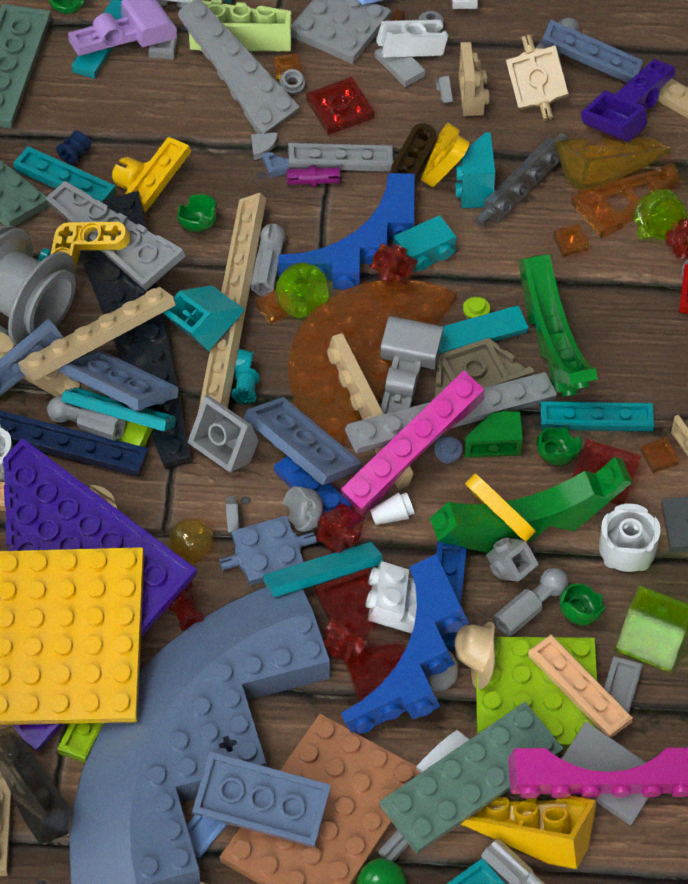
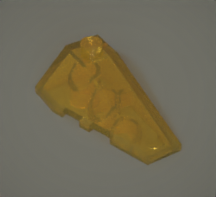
M587 138L556 141V148L567 181L582 192L603 188L671 152V148L657 139L633 138L629 142L624 141V143L611 141L610 138H601V143H587Z

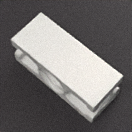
M441 20L382 21L376 41L378 46H383V57L442 56L448 34L446 31L440 33L443 29Z

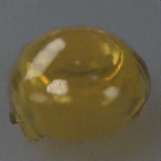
M185 518L176 523L169 535L168 548L186 562L198 563L205 553H210L214 534L208 524L200 519Z

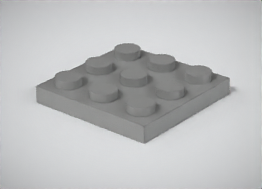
M312 0L291 25L292 38L354 64L379 33L381 22L389 21L391 10L376 3L363 5L358 0Z

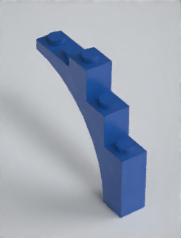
M388 173L386 190L379 206L360 228L344 239L317 250L278 255L279 280L332 281V289L359 290L360 264L387 265V240H394L395 235L414 227V174Z
M437 554L409 567L416 588L417 609L415 624L408 646L394 670L383 683L361 702L341 713L351 733L369 732L374 726L387 720L396 719L405 711H408L412 719L426 716L434 709L440 707L428 677L441 674L447 668L455 665L442 636L457 632L463 626L469 624V621Z

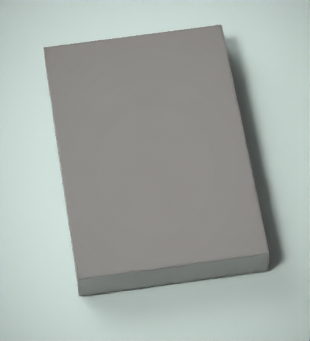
M587 722L582 726L561 758L574 766L603 772L628 770L646 763ZM631 793L630 796L623 798L613 797L612 794H601L591 799L596 800V803L631 825L648 797H643L642 793Z

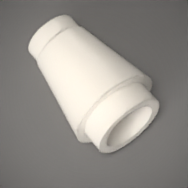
M398 492L375 506V508L370 509L375 525L409 519L408 516L415 514L407 492L401 495Z

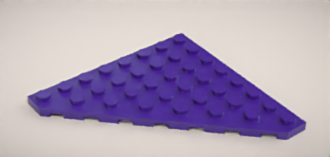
M22 438L3 458L5 475L4 502L6 508L5 527L8 551L143 547L145 557L141 637L198 574L196 568ZM64 724L13 725L16 736L39 753Z

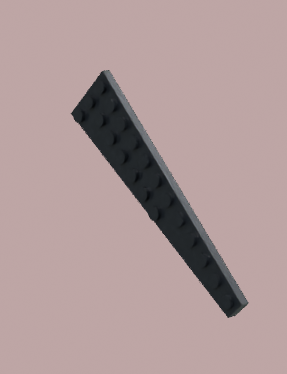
M139 190L101 201L112 211L125 215L131 222L137 225L140 224L148 230L142 196ZM80 250L79 255L103 315L121 308L126 302L134 301L145 295L147 291L159 287L157 281L145 291L102 251ZM163 313L113 339L122 361L178 387L165 315ZM178 388L177 398L165 401L164 404L146 407L176 417L174 428L166 431L153 428L151 432L152 439L165 469L193 462L190 445L187 443L189 439Z

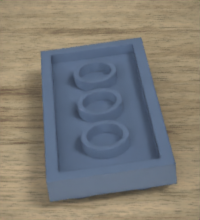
M102 350L84 354L59 368V372L69 376L71 380L81 382L89 386L91 390L100 391L108 395L111 400L120 401L136 411L144 410L146 407L155 404H164L165 401L178 397L179 387Z
M284 397L247 409L244 419L322 485L360 470L362 462Z
M209 752L192 814L314 848L331 785Z

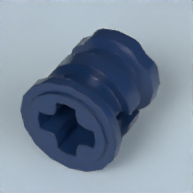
M75 130L70 137L56 147V151L64 162L75 165L78 163V158H81L85 151L90 148L91 142L81 131Z

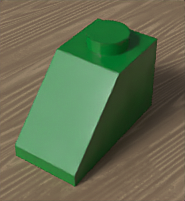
M520 411L494 412L487 416L465 437V458L520 456L523 443Z

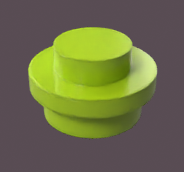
M471 297L464 302L463 313L467 319L489 314L490 304L484 298Z

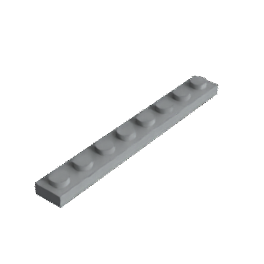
M546 372L483 388L484 400L463 420L451 428L484 420L494 412H513L540 405L541 401H554L557 393ZM429 403L347 424L345 432L355 453L386 446Z

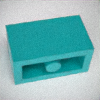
M439 215L395 235L393 253L407 272L413 274L456 254V235Z

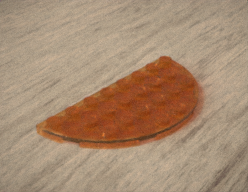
M387 279L348 288L324 301L305 319L297 331L290 348L288 382L296 408L342 445L348 438L345 432L347 424L361 421L362 417L359 411L353 408L350 399L351 395L347 387L342 386L336 365L332 364L328 358L327 349L330 346L332 336L343 333L376 400H378L385 391L387 375L393 362L381 358V343L389 316L437 325L457 300V293L428 282Z

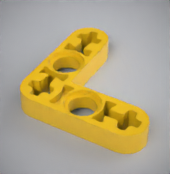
M450 123L443 127L435 142L421 181L434 187L461 160L470 142L459 136L460 129Z
M120 222L63 223L56 229L51 254L60 251L68 253L74 260L76 272L80 250H120L129 244L131 234ZM92 231H98L97 238L88 242V235Z
M476 473L465 483L470 492L482 504H486L525 542L536 532Z

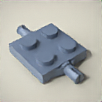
M287 515L231 531V537L235 545V555L219 559L221 570L224 571L239 566L244 572L249 586L264 582V574L303 563L300 549L311 544H317L315 534L311 532L296 536L291 529Z

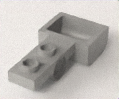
M389 316L381 343V358L393 362L387 375L385 393L381 404L383 414L411 407L421 367L435 370L444 335V327Z

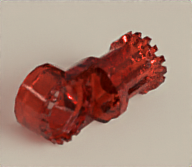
M192 582L169 605L170 611L175 612L179 619V627L183 631L195 622H201L204 619L203 614L197 611L193 604V597L189 591L192 588Z

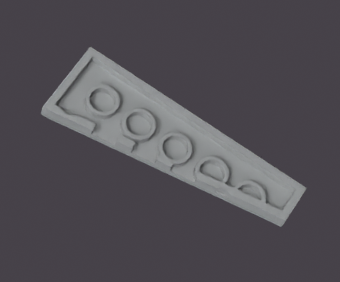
M193 0L179 10V18L195 42L201 47V51L207 60H211L217 69V75L221 81H225L231 90V96L235 101L239 102L244 110V115L257 134L271 132L298 112L300 108L298 104L202 0Z
M66 181L45 198L47 203L68 222L122 223L131 234L129 244L120 250L100 251L145 291L186 256L180 247L159 235L156 236L150 233L144 226L131 222L125 215L112 211L106 204L93 199L92 196ZM92 231L87 239L90 242L95 240L98 236V231Z

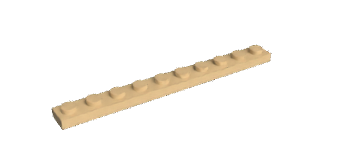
M261 192L239 200L221 291L242 306L245 311L267 199ZM245 311L210 349L199 409L206 395H209L228 408Z

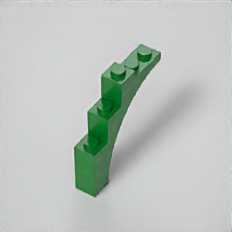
M542 254L518 259L529 324H535L540 357L547 358L551 384L556 392H561L562 396L578 394V389L590 386L589 381L598 379L596 368L591 366L581 354L570 331L559 297L550 254Z

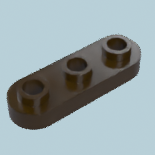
M420 123L412 128L392 164L390 173L414 174L415 181L437 138V133L432 126Z

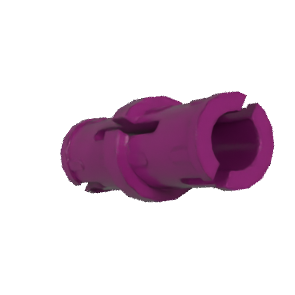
M310 166L307 169L288 168L287 186L311 184V187H316V184H340L339 167L316 168V166Z

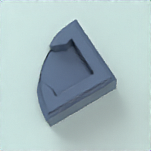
M262 153V160L269 178L287 174V169L289 168L288 158L284 159L275 156V153Z

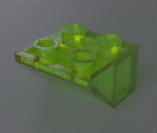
M639 586L627 613L615 651L671 672L688 635V604Z

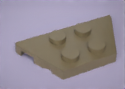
M487 338L438 355L435 397L463 370L482 388L532 376L535 374V371L530 366L525 368L515 361L516 356L502 350L497 343Z

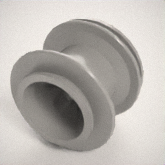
M5 225L0 226V314L2 313L9 317V336L12 342L17 345L47 319L56 328L64 319L75 294V264L72 256L61 251L47 256L41 262L32 258L33 243L30 234L25 229Z

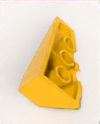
M568 796L556 798V800L538 801L537 797L527 798L526 801L509 802V799L506 797H498L461 824L495 840L500 839L504 844L547 864L577 869L589 847L596 800Z

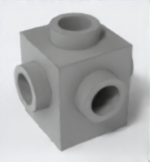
M503 538L497 541L493 546L494 549L486 554L491 564L490 569L492 573L499 579L519 581L539 565L530 547L524 540Z

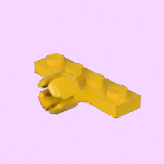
M168 137L147 163H142L131 157L121 158L118 162L126 165V168L115 165L112 172L113 181L116 186L127 190L125 194L139 190L142 196L144 212L146 213L192 151L189 145Z

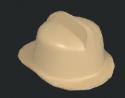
M490 621L484 626L465 625L456 632L455 638L456 658L471 668L472 683L475 688L477 672L479 690L485 688L489 683L495 663V626Z

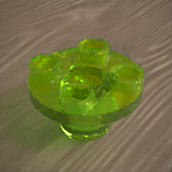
M302 262L291 265L281 274L276 285V299L279 306L286 313L297 318L313 314L329 298L327 280L324 273L318 267L309 263Z

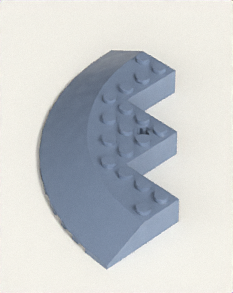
M264 587L234 600L195 622L164 646L140 670L137 722L104 723L82 769L73 804L69 840L71 884L201 883L198 864L180 803L196 799L209 752L266 767V761L247 700L330 679V661L313 610L303 589L273 597L268 588Z

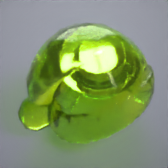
M659 189L643 196L634 211V221L638 226L637 236L642 240L648 239L650 236L658 240L673 238L683 230L687 220L685 205L679 196L666 189Z

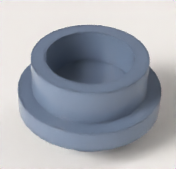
M451 436L438 439L434 446L436 457L441 462L447 464L457 461L463 451L461 442Z

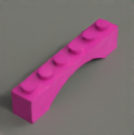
M463 370L341 488L342 496L363 517L384 497L404 471L434 441L463 420L484 400V389Z
M514 748L508 757L511 794H521L522 798H535L540 794H551L554 798H564L570 796V794H582V797L594 798L601 794H612L613 797L623 798L630 796L631 793H642L643 797L648 798L660 796L661 793H672L674 797L688 796V748H666L657 757L641 766L614 772L592 771L574 766L558 758L546 748Z

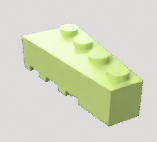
M202 0L248 51H291V11L264 6L253 9L248 7L246 3L236 2V5L223 4L222 0ZM189 33L190 50L201 51V47Z

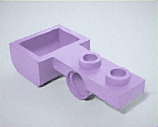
M123 0L121 2V19L115 20L110 13L100 14L95 18L93 26L69 32L68 41L78 56L135 40L138 41L142 48L175 39L177 29L157 0Z

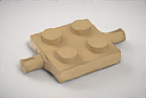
M527 35L529 45L526 37L523 36L521 40L525 52L518 57L506 60L518 108L523 110L530 107H540L543 121H547L546 110L549 119L554 118L550 104L555 100L569 96L557 48L552 46L545 49H535L532 35Z

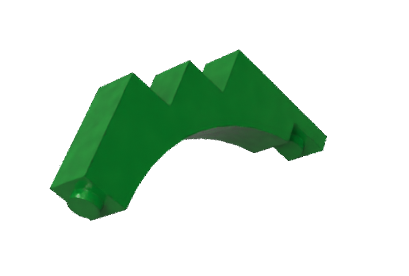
M614 457L597 473L583 471L577 476L545 491L505 502L536 531L527 540V542H532L550 526L573 532L576 531L628 487L632 480L623 459ZM448 501L430 517L437 540L441 543L489 553L494 548V544L503 538L510 537L523 540L486 504H463Z

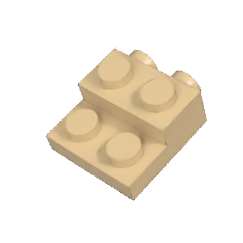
M463 42L460 45L459 84L463 116L484 115V105L489 104V91L483 87V85L487 84L486 70H481L480 60H477V53H472L471 42Z

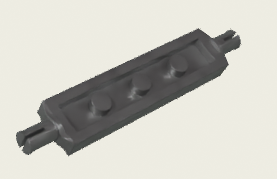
M561 133L555 140L547 138L485 200L484 211L475 218V223L479 227H484L489 220L499 223L558 164L560 161L559 151L568 142V137Z

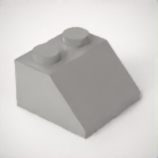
M206 395L201 403L187 443L231 473L251 463L259 440L251 424L209 395Z

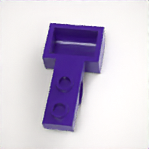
M653 59L616 94L603 91L582 110L583 124L623 141H631L646 127V108H652L656 104L659 97V89L675 76V67Z

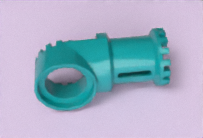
M241 349L238 351L234 371L237 384L236 388L232 391L231 397L237 403L240 401V404L244 402L247 405V403L251 404V402L254 403L257 396L254 391L256 384L260 381V374L256 370L251 369L254 352Z

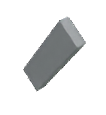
M288 143L289 169H307L310 166H316V168L339 167V170L390 171L393 164L392 146Z

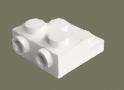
M381 561L378 568L374 567L369 577V585H372V590H370L366 600V607L369 608V621L412 633L415 624L417 601L414 580L408 578L409 569Z

